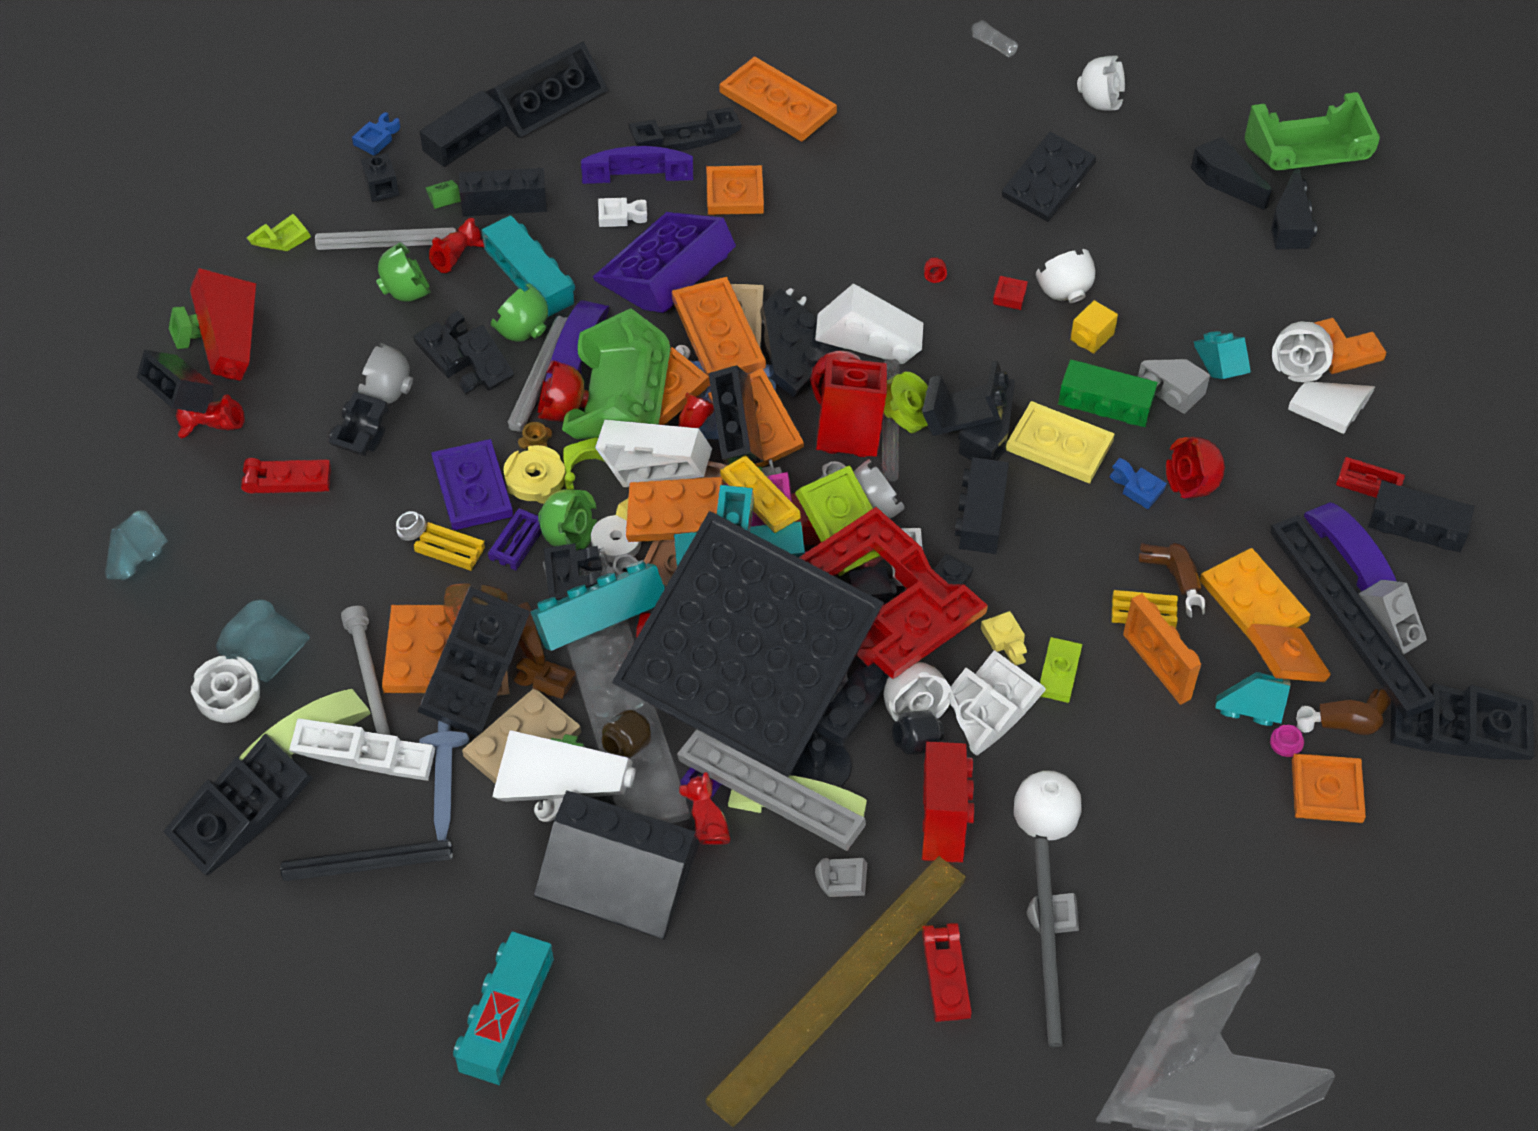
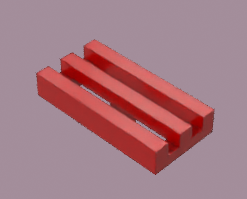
M1345 457L1336 486L1376 498L1381 480L1402 486L1405 475Z

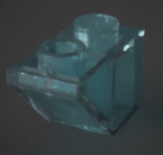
M146 511L134 513L111 530L105 572L109 580L119 578L122 581L126 580L137 572L136 565L144 559L149 562L163 551L160 547L168 542Z

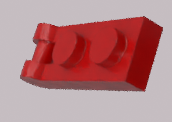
M248 458L244 461L243 472L246 475L242 478L241 489L247 493L329 491L330 460L260 461L256 458Z
M948 923L943 928H934L933 925L922 926V939L935 1022L971 1019L972 1012L958 923ZM935 942H948L949 949L936 950Z

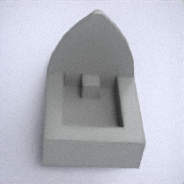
M823 858L819 861L815 868V876L819 886L827 896H865L867 862L864 858Z
M1075 894L1052 895L1055 933L1079 931L1077 898ZM1035 896L1029 903L1027 917L1035 930L1040 933L1038 896Z

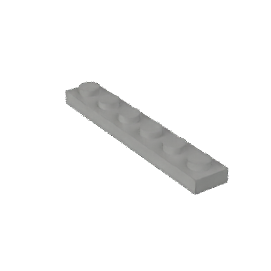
M698 730L692 734L677 753L680 762L702 774L708 772L709 777L846 851H848L866 826L864 817Z

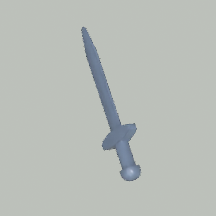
M438 721V732L420 738L419 743L433 745L436 750L434 825L437 839L445 840L451 821L452 748L468 743L469 737L467 733L451 731L450 725Z

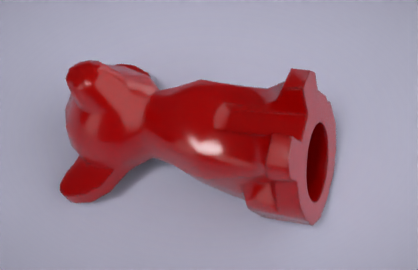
M468 218L457 229V232L450 233L442 240L438 237L432 240L429 260L439 272H450L466 246L484 247L480 229L475 225V219Z
M687 392L685 395L687 399L686 404L679 416L678 427L700 428L705 420L713 414V403Z
M228 394L224 395L221 401L208 404L206 414L179 409L176 412L178 424L181 426L178 433L179 438L187 437L198 424L228 431L241 428L245 420L243 408Z
M704 772L703 776L694 777L688 784L680 785V795L693 802L691 814L695 820V832L700 844L724 845L730 843L731 838L726 818L720 808L711 800L713 781L710 779L709 773Z

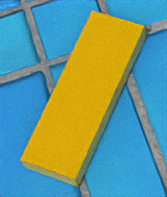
M746 455L720 470L722 479L729 486L753 488V511L774 533L801 518L799 509Z

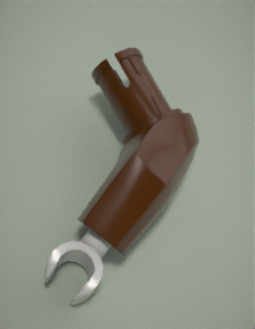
M1175 542L1170 544L1169 547L1141 543L1140 550L1142 553H1139V563L1167 566V569L1176 579L1181 595L1188 596L1186 599L1187 615L1192 618L1191 606L1193 605L1200 606L1204 615L1205 600L1201 595L1197 594L1201 590L1197 568L1187 549Z
M1375 689L1370 694L1366 703L1356 700L1320 704V712H1316L1312 707L1302 706L1297 712V728L1304 733L1310 732L1314 729L1315 722H1321L1323 728L1345 729L1355 734L1369 735L1382 727V714L1392 700L1384 690L1380 689L1378 693V689Z

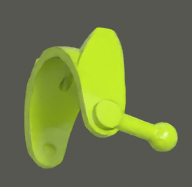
M597 437L574 443L564 448L563 459L566 472L564 483L567 490L574 489L573 481L575 480V475L571 472L574 465L587 459L604 461L595 448L598 441Z

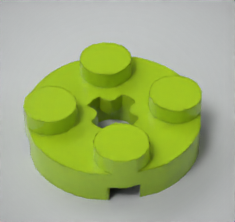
M912 372L897 374L887 380L884 414L888 418H893L899 426L910 433H916L928 425L922 414L928 388L927 384Z

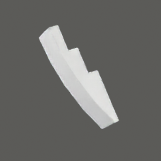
M297 719L289 749L292 753L331 763L425 781L429 779L435 753L433 745L400 741L397 736L365 732L362 727Z

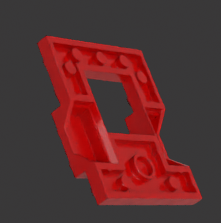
M875 507L799 558L834 576L874 549L895 568L894 577L907 590L883 606L857 653V656L866 665L870 666L872 663H875L890 678L894 679L985 615L988 605L964 584H948L931 569L922 547L881 510Z

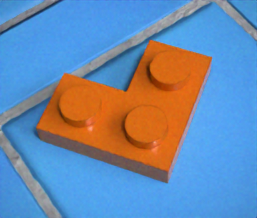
M1334 318L1315 322V324L1326 330L1333 342V359L1328 368L1331 374L1385 359L1387 352L1374 332L1346 338Z

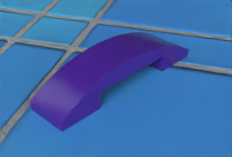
M631 146L605 150L581 160L583 184L610 183V175L665 173L666 181L693 180V156L673 149L652 146Z
M581 300L572 310L561 331L551 361L555 360L569 364L582 375L581 365L583 361L578 355L580 332L605 321L609 312V306ZM547 373L545 382L547 381L548 377L551 378L552 374Z
M1332 502L1305 512V519L1321 539L1327 536L1359 577L1356 585L1361 592L1381 580L1397 581L1378 546L1348 512Z

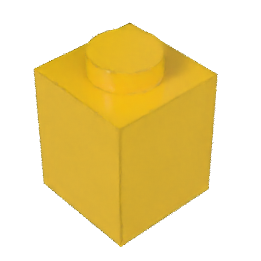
M1094 300L1073 320L1070 340L1094 354L1114 335L1118 314Z

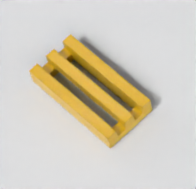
M430 522L427 523L426 531L419 536L420 541H416L414 544V550L417 553L472 571L485 548L483 540ZM429 542L434 545L443 547L445 550L428 545L427 543ZM458 552L470 556V559L454 553Z
M1113 591V623L1126 624L1128 612H1120L1119 610L1129 611L1131 599L1141 594V592ZM1143 593L1149 602H1153L1158 607L1160 614H1169V616H1161L1169 626L1176 628L1178 596Z

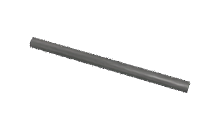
M1039 838L1034 840L1048 1046L1060 1047L1063 1045L1049 845L1048 839Z

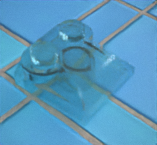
M259 599L248 603L223 628L216 648L218 653L226 656L227 659L237 660V657L244 658L253 665L258 678L268 683L302 648L310 637L303 630L275 612L270 602Z

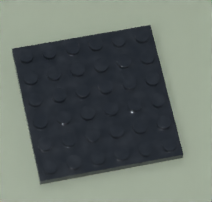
M709 511L614 677L612 684L688 726L789 777L882 610L884 602Z

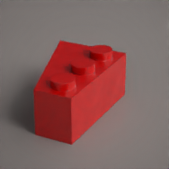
M926 742L923 786L924 838L922 860L963 863L967 823H973L974 803L968 802V800H973L974 782L973 780H967V778H972L973 758L967 757L966 744Z

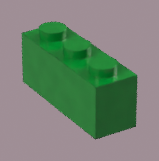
M1070 359L1061 385L1058 405L1145 427L1154 402L1158 382Z

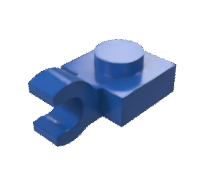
M1119 458L1112 467L1115 470L1111 473L1110 478L1114 482L1125 486L1123 490L1125 496L1146 509H1149L1165 491L1166 482L1143 468H1140L1135 473L1132 466L1124 459Z

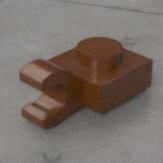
M522 658L516 668L526 673L519 672L514 682L522 686H528L533 683V689L544 692L549 696L563 699L575 682L576 671L548 661L541 666L528 658Z

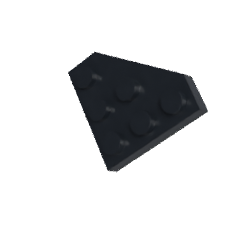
M781 288L763 303L760 314L761 320H764L765 325L764 339L771 363L769 368L770 377L786 392L795 397L811 381L812 369L818 360L827 353L836 350L843 351L844 348L816 341L817 317Z

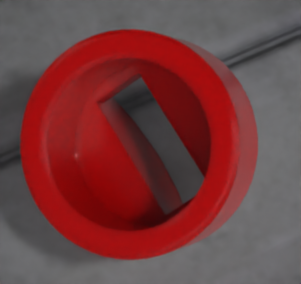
M934 257L926 261L924 266L926 280L932 283H939L946 278L947 267L943 260Z

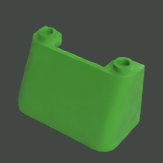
M1358 92L1345 94V102L1337 108L1334 105L1329 106L1326 116L1279 122L1276 112L1269 115L1265 104L1252 105L1245 132V142L1249 150L1274 170L1365 160L1376 151L1380 137Z
M631 308L580 332L578 355L583 362L592 368L588 390L589 396L585 412L579 409H572L566 413L562 430L575 439L599 438L604 420L659 425L670 355V344L666 335Z

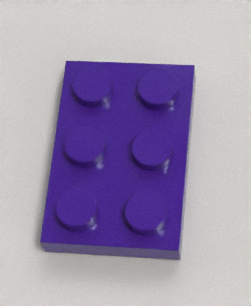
M491 439L431 452L452 530L513 517L511 503Z

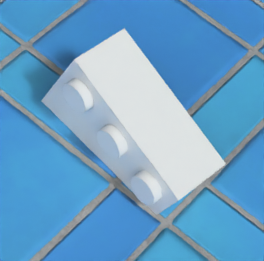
M854 283L818 313L816 341L904 364L922 350L923 322Z
M604 420L595 447L623 487H629L630 482L704 477L712 451L711 446L699 428Z

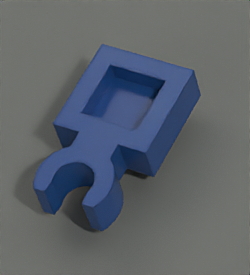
M387 112L379 116L377 124L369 121L352 137L353 145L375 156L392 141L391 134L400 130V121L396 118L390 122Z

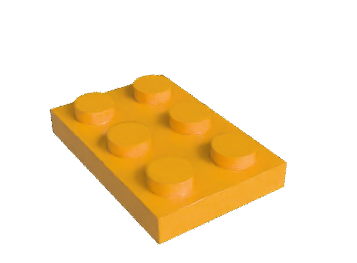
M1253 548L1201 573L1200 582L1248 638L1249 636L1246 631L1251 624L1297 628L1309 621L1311 614Z

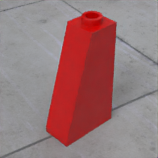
M198 268L191 284L190 292L211 374L241 381L250 361L256 283Z

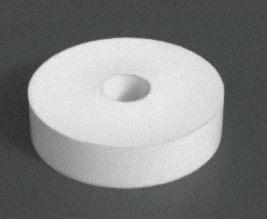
M617 515L601 519L595 524L591 532L592 546H598L599 557L613 563L617 556L622 554L635 556L641 548V542H628L626 538L627 521Z

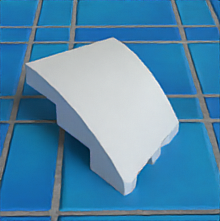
M1307 381L1298 389L1290 401L1288 410L1344 434L1350 423L1354 422L1359 411L1366 405L1375 386Z
M994 650L976 674L968 668L963 670L951 685L948 699L955 710L958 723L965 733L970 750L975 755H979L1010 730L1033 706L1046 688Z

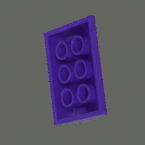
M666 212L599 270L593 278L597 283L641 309L663 313L673 306V290L692 286L699 279L707 276L710 272L709 270L718 262L727 258L728 253L736 247V244L723 217Z

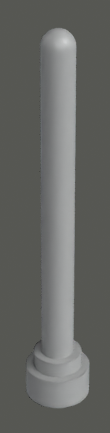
M351 606L343 610L341 618L344 628L353 636L377 734L391 735L365 634L369 624L367 610L363 606Z

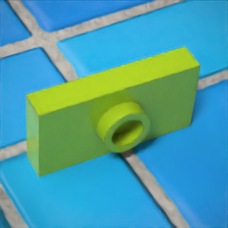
M1053 637L1050 638L1040 684L1046 690L1040 697L1069 703L1082 644Z

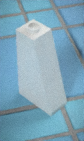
M510 730L492 797L505 802L559 799L564 797L566 790L587 797L624 795L626 787H632L636 769L632 767L633 762L627 757Z

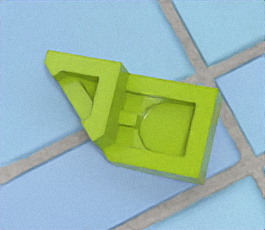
M292 214L274 228L270 229L267 224H264L246 238L251 245L288 251L309 239L311 235L298 218Z

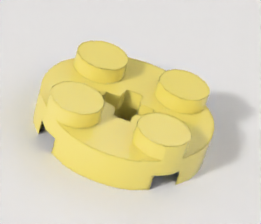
M539 445L529 446L528 451H523L520 454L519 451L512 453L506 460L503 470L509 494L525 501H537L543 504L549 496L562 489L566 474L565 466L560 460V455L551 448ZM535 470L540 471V475L536 477H531L528 472L534 473Z

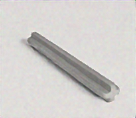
M454 227L317 233L315 235V246L317 250L393 247L400 242L405 246L432 245V240L435 237L442 240L450 233L457 231Z
M557 316L550 328L508 420V427L512 431L522 432L541 393L548 366L558 338L568 319L567 317Z

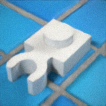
M627 198L598 199L599 227L628 226L627 220H633L636 223L647 222L646 200H636L627 204Z

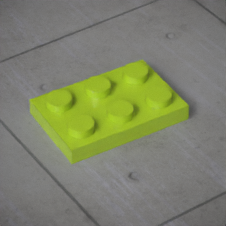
M850 465L795 492L821 542L873 509ZM873 549L838 574L841 576L880 557V555Z

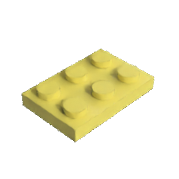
M1031 401L1007 441L1006 451L1090 484L1113 443L1115 434Z

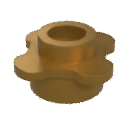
M539 422L528 423L522 430L523 437L518 440V445L522 449L534 445L547 447V440L552 437V430Z

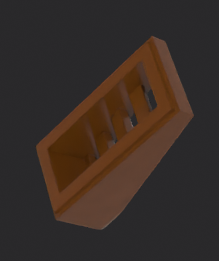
M528 602L518 605V607L532 611ZM530 613L518 646L528 659L543 666L545 664L544 651Z

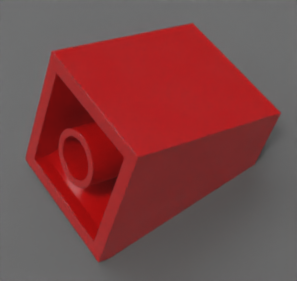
M826 357L816 450H822L831 454L840 452L854 454L858 457H877L887 394V363Z

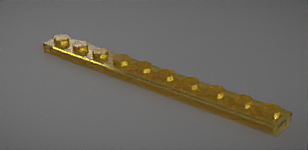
M938 856L706 1098V1105L730 1126L734 1127L920 931L922 926L965 883L966 876Z

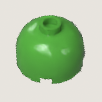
M400 242L381 256L378 263L380 278L376 282L384 295L390 293L396 300L413 302L431 293V291L428 289L429 284L417 261L406 257V254L410 251Z
M530 283L526 284L527 291L524 292L521 288L518 289L497 311L501 315L498 322L494 319L491 321V326L506 339L515 342L525 341L531 336L537 339L547 328L544 324L548 317L547 301L541 292Z
M578 489L559 490L548 497L538 516L542 534L547 542L553 546L575 543L577 551L578 549L588 547L591 542L592 529L597 523V519H592L591 509H596V503L589 492Z

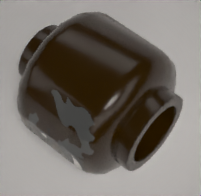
M626 709L607 721L602 728L601 742L605 751L610 754L632 758L646 748L651 741L648 719L634 710Z

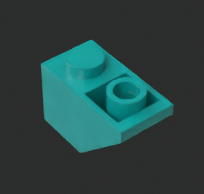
M1214 331L1203 334L1204 339L1194 341L1195 348L1211 377L1226 379L1251 372L1245 337L1233 336V332L1221 334V331Z
M1256 672L1218 694L1215 700V708L1220 709L1222 715L1232 718H1240V715L1254 717L1253 721L1261 725L1272 726L1273 722L1281 724L1291 686L1290 679H1279L1273 675Z

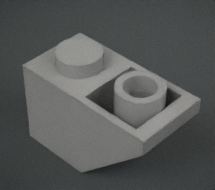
M1187 359L1144 360L1140 364L1138 377L1158 382L1155 395L1165 401L1170 407L1185 414L1206 394L1210 374Z
M1381 580L1358 594L1403 655L1427 640L1407 583Z

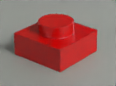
M1000 276L993 304L1021 310L1028 281Z

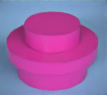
M1282 725L1273 731L1270 737V745L1277 754L1284 757H1293L1294 754H1299L1302 751L1304 738L1297 727Z

